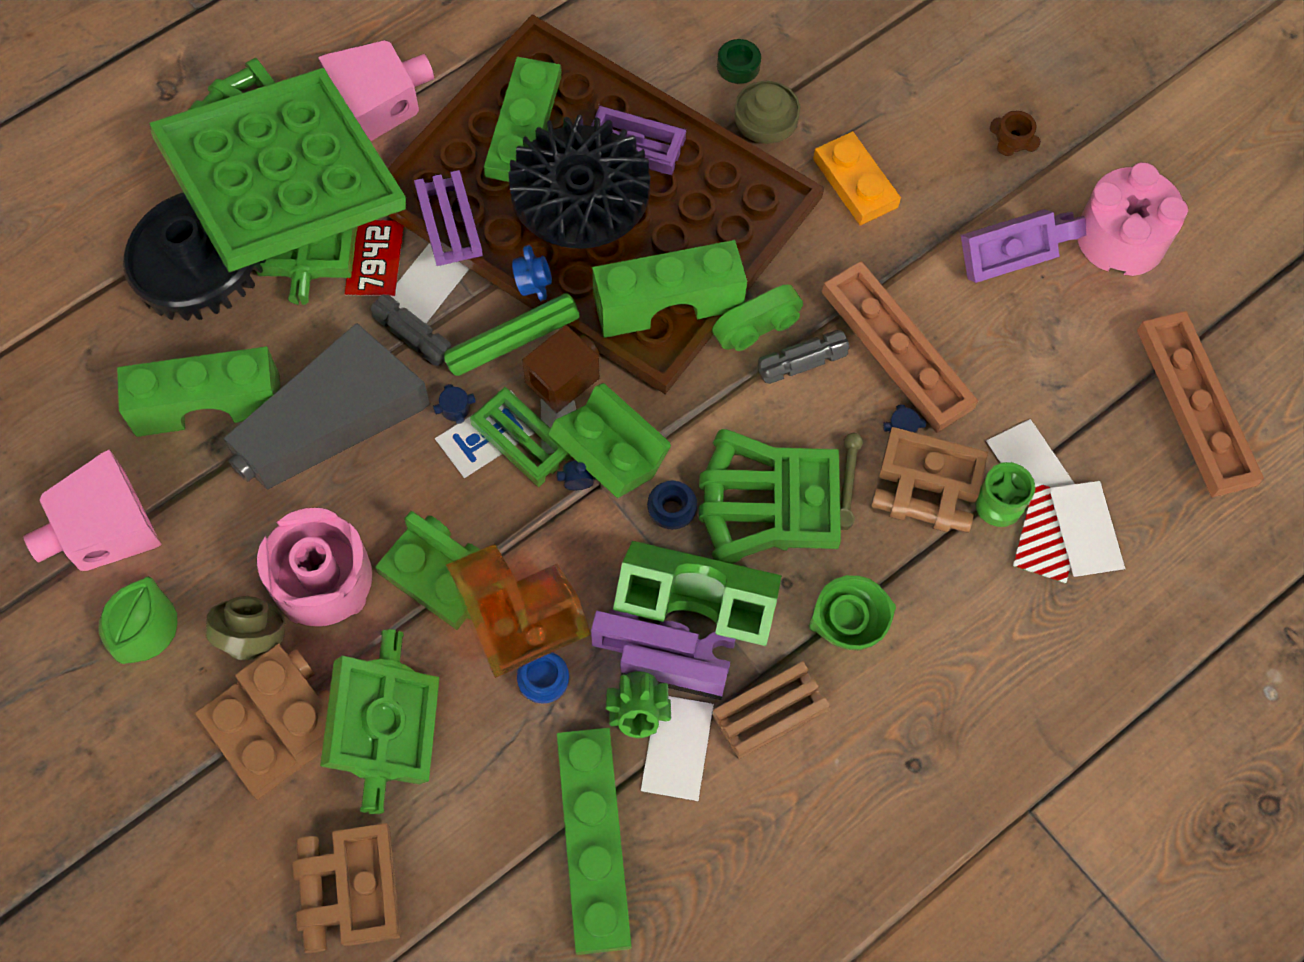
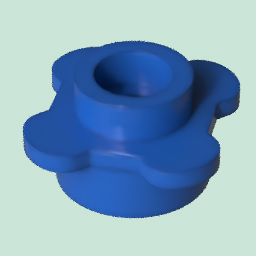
M527 245L523 248L524 256L513 259L512 267L515 282L523 296L537 293L539 300L544 301L547 299L545 285H549L552 282L550 268L544 256L537 258L533 253L532 247Z

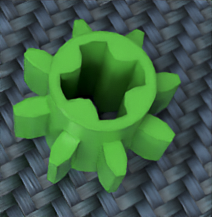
M641 671L621 675L619 689L607 688L606 709L609 710V725H619L622 733L633 738H644L657 733L659 720H671V700L668 699V684H658L657 679L653 675Z

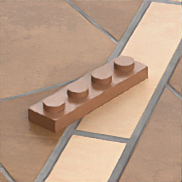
M862 261L823 284L822 294L936 433L975 409L978 399Z
M1187 311L1142 321L1137 332L1211 497L1258 486L1264 479L1262 472Z

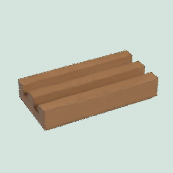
M804 661L713 710L712 715L738 760L829 710L830 703L826 697H822L820 694V687L815 679H811L809 676V669ZM797 680L801 686L734 723L731 724L729 721V717ZM807 696L812 704L743 742L740 740L739 733Z

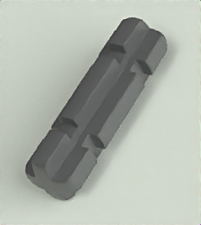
M381 295L370 308L373 318L384 327L390 326V331L416 352L422 351L424 353L422 357L435 366L442 365L445 362L444 352L451 348L450 342L439 333L433 334V329L407 308L400 309V303L390 295Z
M835 330L824 334L823 340L815 337L782 349L783 354L781 355L773 352L760 357L758 360V370L763 381L771 384L784 379L783 374L787 373L789 376H793L824 365V359L828 358L830 361H835L846 357L850 347L844 332Z

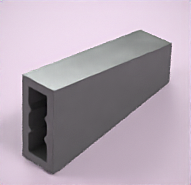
M356 323L223 438L233 455L228 459V462L245 481L249 482L252 478H256L268 490L423 411L430 405L425 383Z

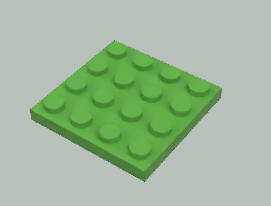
M324 68L149 123L154 141L228 272L406 209L404 193Z

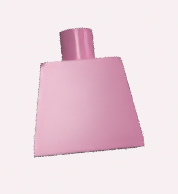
M385 40L318 57L321 68L326 70L370 141L415 116L419 111L415 87L434 80L432 67L425 54L401 62L392 44Z
M110 449L101 453L42 493L40 503L50 523L23 536L27 548L38 563L64 551L66 556L80 571H88L162 545L124 468Z

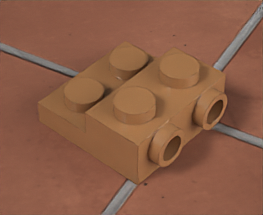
M277 644L236 673L235 677L238 680L236 684L194 713L256 800L321 754L323 748L330 693L325 689L317 695L307 682L315 674L297 649L287 655L280 644Z

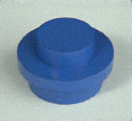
M534 652L528 655L519 665L517 671L518 687L521 693L532 702L541 704L553 702L560 698L568 687V667L565 661L553 652Z

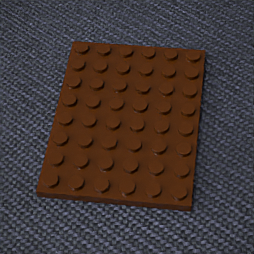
M533 14L388 167V170L406 197V209L388 216L429 243L430 240L414 180L423 178L424 183L433 182L432 176L441 174L443 179L451 178L450 172L460 170L483 256L458 262L531 309L563 294H569L577 305L580 317L567 324V326L578 336L581 334L587 336L601 354L665 395L713 336L712 328L724 314L697 319L692 305L677 304L658 311L651 319L650 329L604 338L593 297L592 267L735 240L747 278V293L822 199L824 192L822 185ZM517 57L561 65V80L549 118L552 121L553 130L563 127L564 117H569L574 124L577 115H582L583 125L592 126L599 106L686 130V140L680 148L678 161H675L673 174L668 175L649 169L650 197L647 208L639 222L619 239L602 246L583 249L561 247L546 242L530 232L519 220L511 202L509 182L485 177V161ZM613 127V130L622 131V129ZM644 136L645 139H649L667 145L671 144L665 141ZM455 191L446 192L461 247H470ZM437 194L428 196L443 252L452 251ZM530 245L537 258L544 256L548 262L552 282L549 285H545L547 299L544 301L539 300L537 293L523 296L515 282L512 263L513 259L524 256V246Z

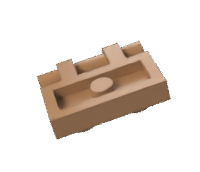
M892 427L878 478L896 482V491L893 493L876 488L871 507L890 512L889 517L904 521L905 517L933 523V529L948 533L951 528L969 533L974 514L957 510L955 507L957 499L972 503L976 502L980 493L988 452ZM913 487L941 494L939 504L912 498Z
M388 823L332 831L333 854L320 856L319 839L317 836L302 837L296 840L298 860L292 863L293 878L295 881H299L301 910L296 912L297 931H303L305 953L327 950L325 928L334 925H340L341 944L344 947L401 938L391 832ZM335 874L338 904L324 906L322 878Z

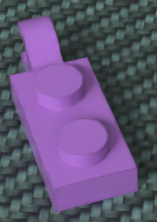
M1044 209L962 234L961 241L967 279L977 283L1060 257L1058 243L1086 236L1085 217L1074 218L1073 212L1054 216V212Z
M613 609L609 613L596 611L591 629L592 646L623 653L625 645L633 644L726 666L728 671L730 662L717 659L712 651L718 646L734 649L736 640L717 635L715 632L709 634L704 639H698L699 634L689 632L690 629L681 623L661 621L659 625L639 621V617Z

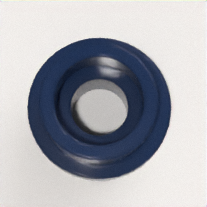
M671 480L660 483L651 491L648 497L647 509L650 518L658 526L671 530L680 529L688 525L695 517L697 499L692 489L686 484ZM669 501H674L681 506V509L678 512L670 513L663 508V505Z

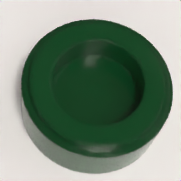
M733 39L720 47L717 70L723 79L735 84H744L752 81L759 74L761 52L754 43L744 39Z

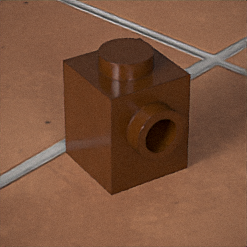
M565 325L522 359L525 383L557 414L600 379V353L587 336L583 334L578 336Z

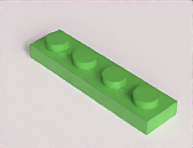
M610 728L557 733L576 955L631 949Z

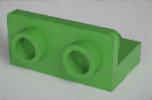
M604 383L594 387L585 406L556 419L548 433L578 463L583 462L586 465V470L617 499L653 479L671 447L670 442Z
M410 511L404 518L407 530L375 566L377 573L458 630L495 584L490 567L491 560L473 544L467 543L463 547L450 538L451 532L433 516L428 515L423 519L413 511Z

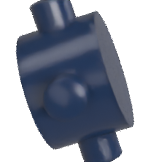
M448 384L440 394L439 404L433 405L436 415L442 413L446 419L455 421L456 424H461L465 421V417L470 411L469 404L476 403L473 393L467 395L463 389Z
M898 405L890 422H883V430L890 433L891 428L895 427L917 433L919 428L926 427V421L924 418H920L914 410L906 408L905 405Z
M577 461L566 463L562 467L563 471H557L556 474L557 481H564L565 488L574 491L590 488L593 486L594 480H597L586 470V465L583 462L578 463Z

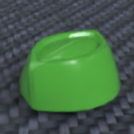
M846 575L834 579L825 585L819 594L808 626L811 631L819 634L837 647L860 651L872 647L884 638L890 629L896 605L889 595L871 579Z
M148 576L121 588L109 599L99 618L98 633L104 647L117 662L126 664L146 661L164 651L175 637L177 612L173 603L159 588L154 579Z

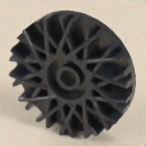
M577 115L574 124L569 117H564L563 127L554 130L552 121H547V131L537 127L535 130L536 139L532 142L526 136L523 138V147L517 146L516 161L510 160V197L519 220L534 235L546 242L561 247L593 248L611 243L624 236L642 218L650 197L649 160L645 158L644 149L639 152L636 149V138L634 135L627 137L625 129H622L620 135L613 132L611 120H607L601 125L598 117L594 118V126L583 125L582 115Z
M184 192L162 201L141 218L127 241L123 256L125 277L128 284L149 309L152 307L160 316L165 314L170 320H173L175 312H178L187 321L190 320L192 315L198 320H202L203 317L200 309L207 306L214 314L220 313V304L227 309H231L232 304L227 296L236 290L241 297H245L246 292L243 288L255 287L250 273L252 270L262 273L263 268L260 264L266 262L265 259L228 272Z

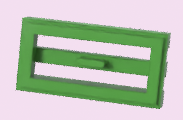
M506 387L470 417L471 425L538 488L546 481L545 477L549 473L553 475L560 469L559 464L564 460L567 462L572 458L568 452L548 435L551 428ZM504 404L555 452L552 455H548L519 426L509 419L499 407ZM490 416L528 451L540 465L537 467L486 418Z

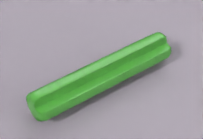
M563 294L444 352L445 362L455 376H460L577 320L580 317L577 305L569 294Z

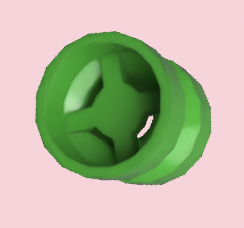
M1003 462L993 466L987 473L975 502L976 511L980 518L996 527H1007L1016 523L1034 496L1035 482L1030 472L1022 465L1013 462Z

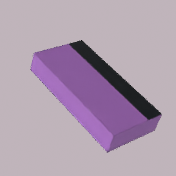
M633 644L624 646L620 662L621 675L636 671L646 672L653 675L657 679L658 684L667 683L670 689L722 700L728 673L726 666Z

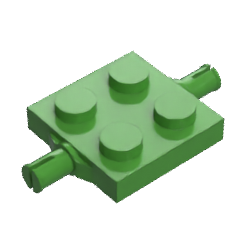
M357 227L268 258L265 263L260 264L263 272H257L258 276H284L292 278L288 300L299 305L300 300L302 305H305L309 302L310 282L312 279L319 277L351 278Z
M393 629L381 631L379 659L365 661L341 656L334 660L321 755V767L352 772L359 778L365 779L360 811L363 813L369 812V814L384 813L386 782L397 780L422 784L428 782L430 776L440 677L415 672L400 662L404 633L401 631L396 632Z

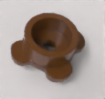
M1010 111L1003 118L998 117L992 120L990 131L996 134L999 142L997 150L1002 155L1011 156L1014 152L1021 150L1034 152L1040 146V138L1034 135L1037 128L1036 122L1028 113Z

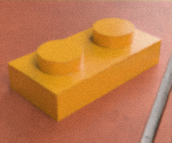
M853 131L815 148L814 162L860 226L899 207L900 195Z

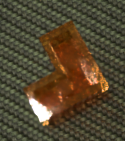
M493 544L446 565L477 644L495 678L591 635L578 595L558 564L516 582L497 546Z

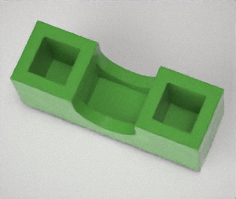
M735 240L592 267L593 297L604 338L650 329L652 317L658 311L672 305H692L696 318L702 319L725 314L745 301L747 278Z
M267 346L117 367L119 412L136 437L185 430V414L200 409L221 410L228 413L234 423L243 422L281 389L280 375Z
M632 541L622 562L613 610L664 622L666 615L671 611H693L711 618L717 625L715 631L717 635L766 646L782 575Z

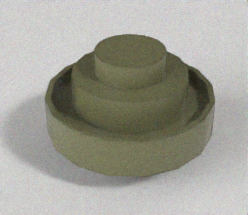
M768 80L759 81L743 88L737 96L734 120L739 131L752 141L764 144L777 143L790 137L795 131L801 107L798 97L787 86Z
M250 596L236 597L229 601L221 602L210 609L206 617V638L214 647L229 653L235 659H254L277 644H281L285 637V615L277 606L262 599Z

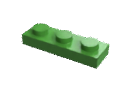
M517 57L485 161L484 171L486 178L509 182L510 160L516 161L517 146L523 147V138L525 136L531 142L535 140V130L537 127L546 130V123L549 121L561 80L560 64Z

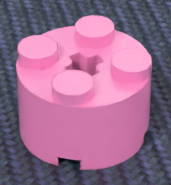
M1138 163L1133 167L1114 170L1098 181L1081 214L1086 219V236L1078 238L1079 247L1091 263L1109 272L1110 268L1126 271L1124 275L1130 276L1146 273L1155 268L1163 259L1183 225L1188 213V206L1183 201L1177 188L1168 179L1160 175L1158 170L1151 164Z
M305 508L285 515L277 522L278 526L271 532L268 538L264 537L257 555L259 576L278 608L290 621L307 626L332 625L359 613L366 604V597L371 588L372 566L357 530L350 523L338 517L336 513L323 508ZM321 564L319 565V568L315 570V565Z

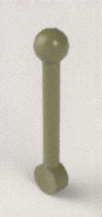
M850 433L844 439V446L848 451L840 509L841 530L850 529L855 521V516L850 509L857 451L863 445V439L857 433Z

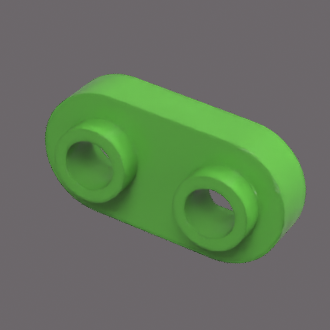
M787 284L776 287L726 312L714 324L712 332L723 349L744 350L753 345L759 336L773 329L782 331L792 326L800 317L799 311L803 307V301L792 285Z

